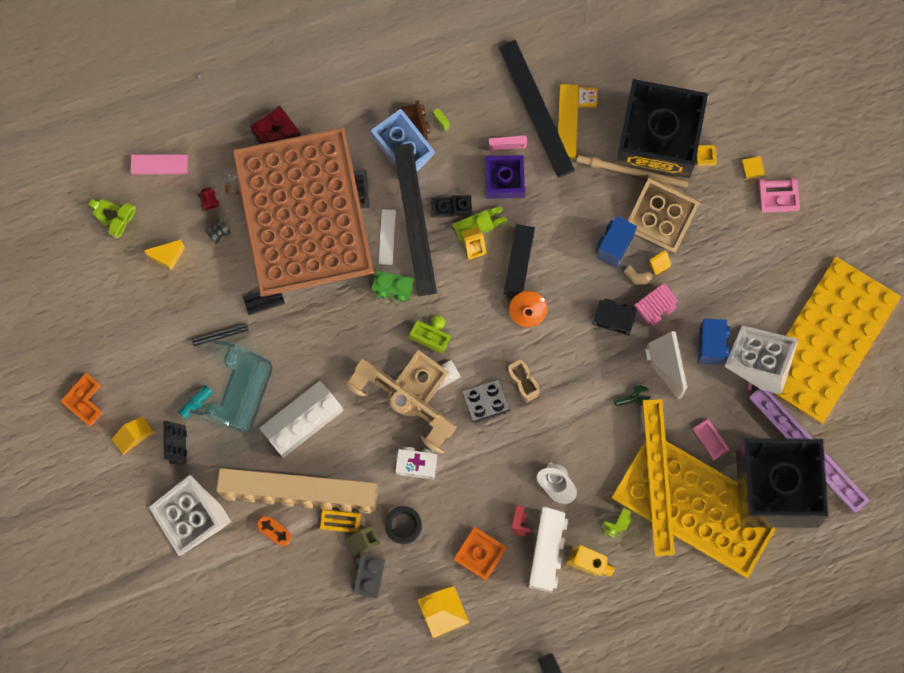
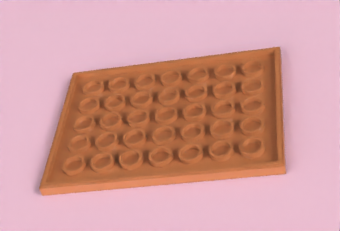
M344 127L233 150L261 297L374 274Z

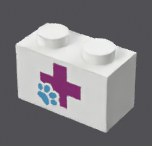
M403 447V450H398L396 475L435 480L438 456L432 450L423 449L422 452H417L415 448Z

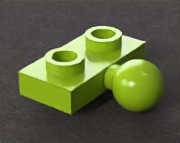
M441 315L433 316L430 321L431 326L417 320L409 334V339L443 354L452 337L440 331L446 324L444 317Z

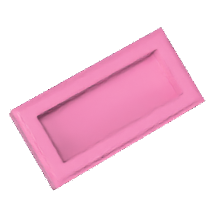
M527 136L489 138L490 151L527 147Z
M708 418L691 429L713 461L730 451Z

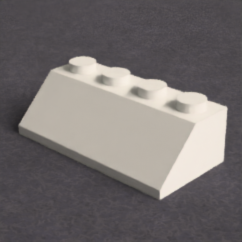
M319 381L259 429L280 456L284 458L344 410L332 393Z
M547 507L542 508L528 587L530 589L552 592L553 588H557L558 577L555 576L556 568L560 569L562 557H558L559 549L563 550L565 538H562V531L567 529L568 519L565 518V513Z

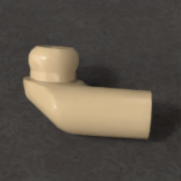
M631 266L624 270V273L635 285H646L652 281L653 277L650 272L637 273Z

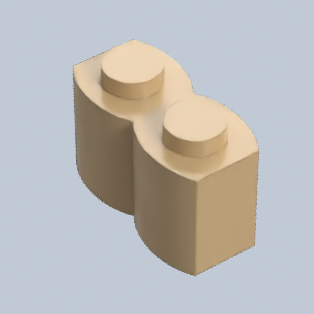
M519 359L509 365L508 376L511 382L517 386L522 400L528 403L539 397V385L530 376L526 363Z

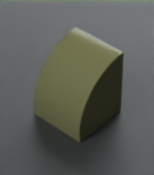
M373 526L362 529L345 539L353 557L381 544Z

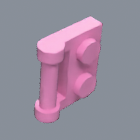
M797 177L790 178V180H758L761 213L800 210ZM791 187V191L766 192V188Z

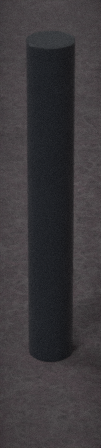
M246 323L191 340L193 346L246 332L249 329Z

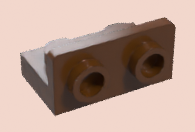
M417 100L413 105L397 108V111L402 109L425 140H428L430 128L428 122H424L423 116H426L424 105L420 106V102Z

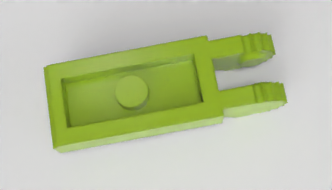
M502 206L453 223L452 226L459 243L463 242L460 234L462 231L478 226L482 233L493 230L494 227L508 221L507 217H500L493 222L490 218L503 211Z

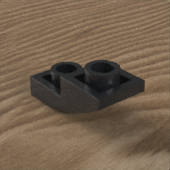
M453 195L452 197H433L431 199L432 218L472 215L471 195Z

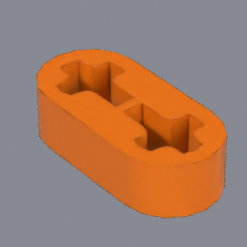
M269 516L259 519L257 527L266 537L279 546H285L290 542L291 534L281 524ZM271 521L270 526L274 528L273 531L267 528L263 530L262 522ZM278 531L281 534L286 532L285 537L287 539L279 542V537L275 532Z

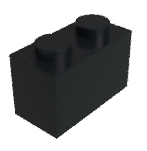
M610 299L600 300L593 325L629 336L637 310H634V307L627 304L617 305L615 301Z

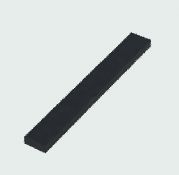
M516 39L500 46V52L557 178L559 179L574 172L575 169Z
M412 143L396 145L393 148L418 297L437 294Z

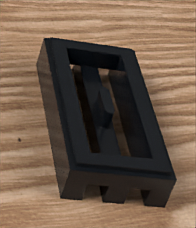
M260 291L243 297L249 316L285 304L282 293L273 294L252 302L248 301L261 297ZM276 298H280L279 301H276V302H273V303H270V304H267V305H264V306H261V307H258V308H255V309H252V310H251V308H250V307H252V306H255V305H258V304H261V303H264V302H267V301H270V300H273V299H276Z

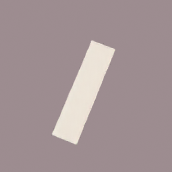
M382 209L378 264L393 265L396 210Z

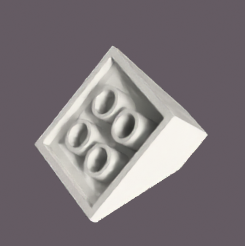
M742 326L725 367L761 390L781 395L798 339Z
M673 331L650 342L647 349H645V356L647 361L650 360L652 368L675 397L681 399L687 390V384L676 332Z
M191 475L149 507L178 556L191 550L231 522L223 507Z

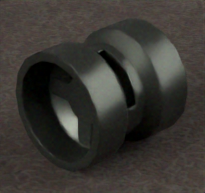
M220 218L215 221V226H208L204 229L215 244L220 242L222 235L228 236L231 234Z

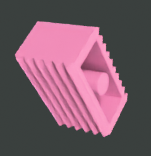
M663 283L636 303L634 310H637L636 314L646 326L650 324L654 326L662 320L660 316L665 313L669 315L677 309L678 299L666 284Z

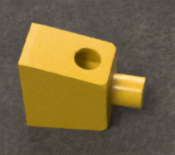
M582 545L572 547L566 565L593 576L604 574L611 577L615 566L606 563L608 557Z

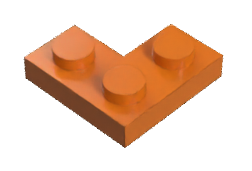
M87 373L80 378L60 401L89 427L103 413L89 401L101 385Z

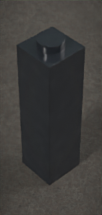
M516 224L504 294L509 298H513L516 294L524 291L535 227Z

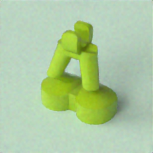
M90 199L88 205L93 210V216L105 227L109 226V234L115 238H119L122 235L126 224L133 218L136 211L135 206L128 202L121 207L119 204L101 199L99 202ZM103 210H113L117 213V217L108 220L103 214Z

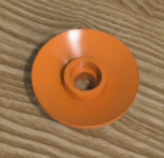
M522 291L512 298L509 304V314L516 324L523 327H533L544 320L547 314V304L539 293ZM527 309L532 310L530 314L525 313Z

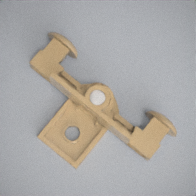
M418 350L396 381L366 359H361L354 369L356 371L350 380L343 379L345 386L359 396L368 395L363 389L369 381L377 384L388 392L390 405L393 410L405 416L419 415L429 422L434 428L427 437L421 434L422 442L434 452H445L441 445L446 438L451 437L458 426L429 406L428 403L450 372L422 351ZM421 371H425L428 374L426 382H420L418 379V374Z

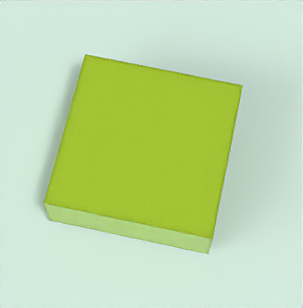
M440 109L434 110L432 112L433 119L445 132L449 129V120Z

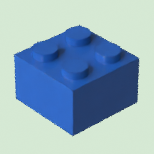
M619 216L615 220L611 219L606 228V236H601L597 244V258L617 268L635 236L637 226Z
M703 319L699 326L698 364L721 365L729 356V345H726L727 337L730 336V326H727V320Z

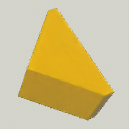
M478 226L460 232L468 260L486 254L484 236Z
M182 240L147 249L145 254L149 259L172 271L185 246Z
M142 416L124 424L112 438V441L124 455L153 434L154 430Z

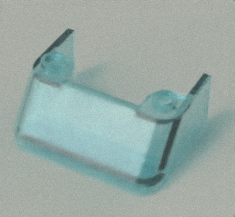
M215 340V345L227 350L224 359L225 365L232 369L229 382L220 405L210 404L205 412L190 409L189 413L210 423L247 433L252 429L272 373V364L269 360L235 343Z

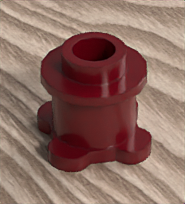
M211 187L200 190L201 193L198 194V198L202 202V211L220 207L219 200H216L215 196L216 190L211 189Z

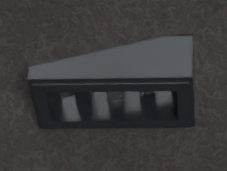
M367 170L353 171L354 177H363V180L355 181L356 185L364 184V188H357L358 192H364L365 194L359 196V199H365V203H360L361 209L369 208Z

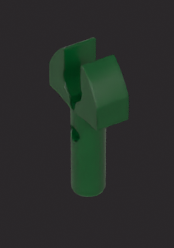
M641 385L636 386L633 394L615 398L614 404L619 406L635 401L639 403V406H643L642 401L649 400L651 396L645 398L637 396L639 393L646 392L649 389Z

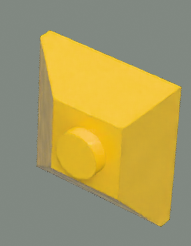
M454 586L417 600L433 638L469 623Z

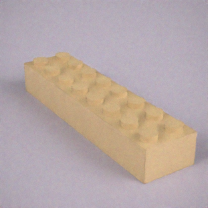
M220 468L217 492L227 501H235L236 498H241L243 502L255 503V500H261L263 504L268 505L280 502L282 506L293 507L294 504H300L302 508H313L314 505L321 507L322 510H332V507L339 508L342 512H352V509L359 510V513L371 514V511H376L378 486L377 483Z

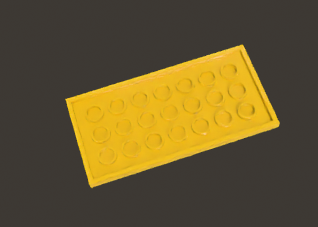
M835 257L786 335L798 339V343L781 395L773 392L770 393L820 424H823L902 296L838 257Z
M666 441L673 536L748 579L776 528L740 527L737 482ZM644 442L611 499L652 523L646 443Z

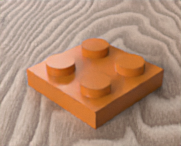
M474 526L453 560L487 581L507 550V547Z

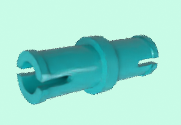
M205 384L194 396L191 395L189 401L177 412L186 420L197 408L200 409L202 407L201 404L213 394V391Z

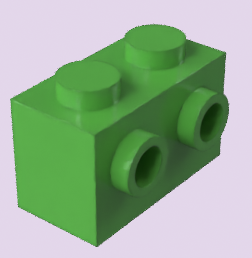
M376 271L372 293L379 298L389 297L394 298L398 302H410L414 279Z

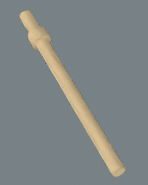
M578 155L577 162L591 165L592 168L596 169L600 167L646 179L649 178V175H652L671 185L687 188L688 185L687 180L617 165L616 163L600 160L601 158L595 156L591 158Z

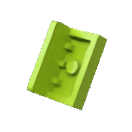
M624 508L615 525L604 521L601 529L604 530L603 533L613 538L614 536L618 537L622 529L626 531L632 519L629 517L631 511Z

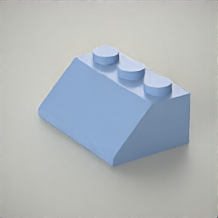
M399 109L371 130L373 140L396 169L393 146L412 143L417 171L435 153L402 109Z

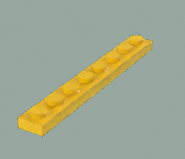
M662 399L643 400L654 556L675 555L663 401Z

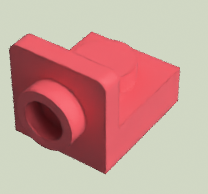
M517 506L511 530L515 531V535L526 537V534H531L532 529L520 526L525 524L527 513L524 512L525 507Z

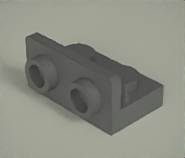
M361 554V558H357L355 569L358 570L357 578L353 577L351 584L354 594L378 598L385 559L370 557L365 554Z

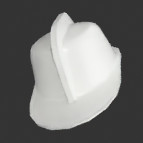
M550 462L546 468L538 472L537 482L550 498L561 504H568L575 500L577 489L569 479L568 471L565 467Z

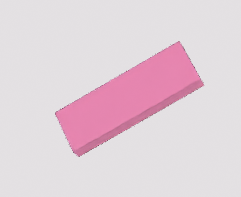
M131 155V174L188 175V155Z

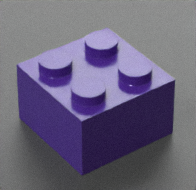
M524 155L486 156L487 199L524 198Z

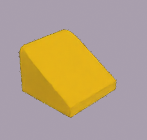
M663 250L649 260L648 266L655 275L660 274L671 266L666 250Z

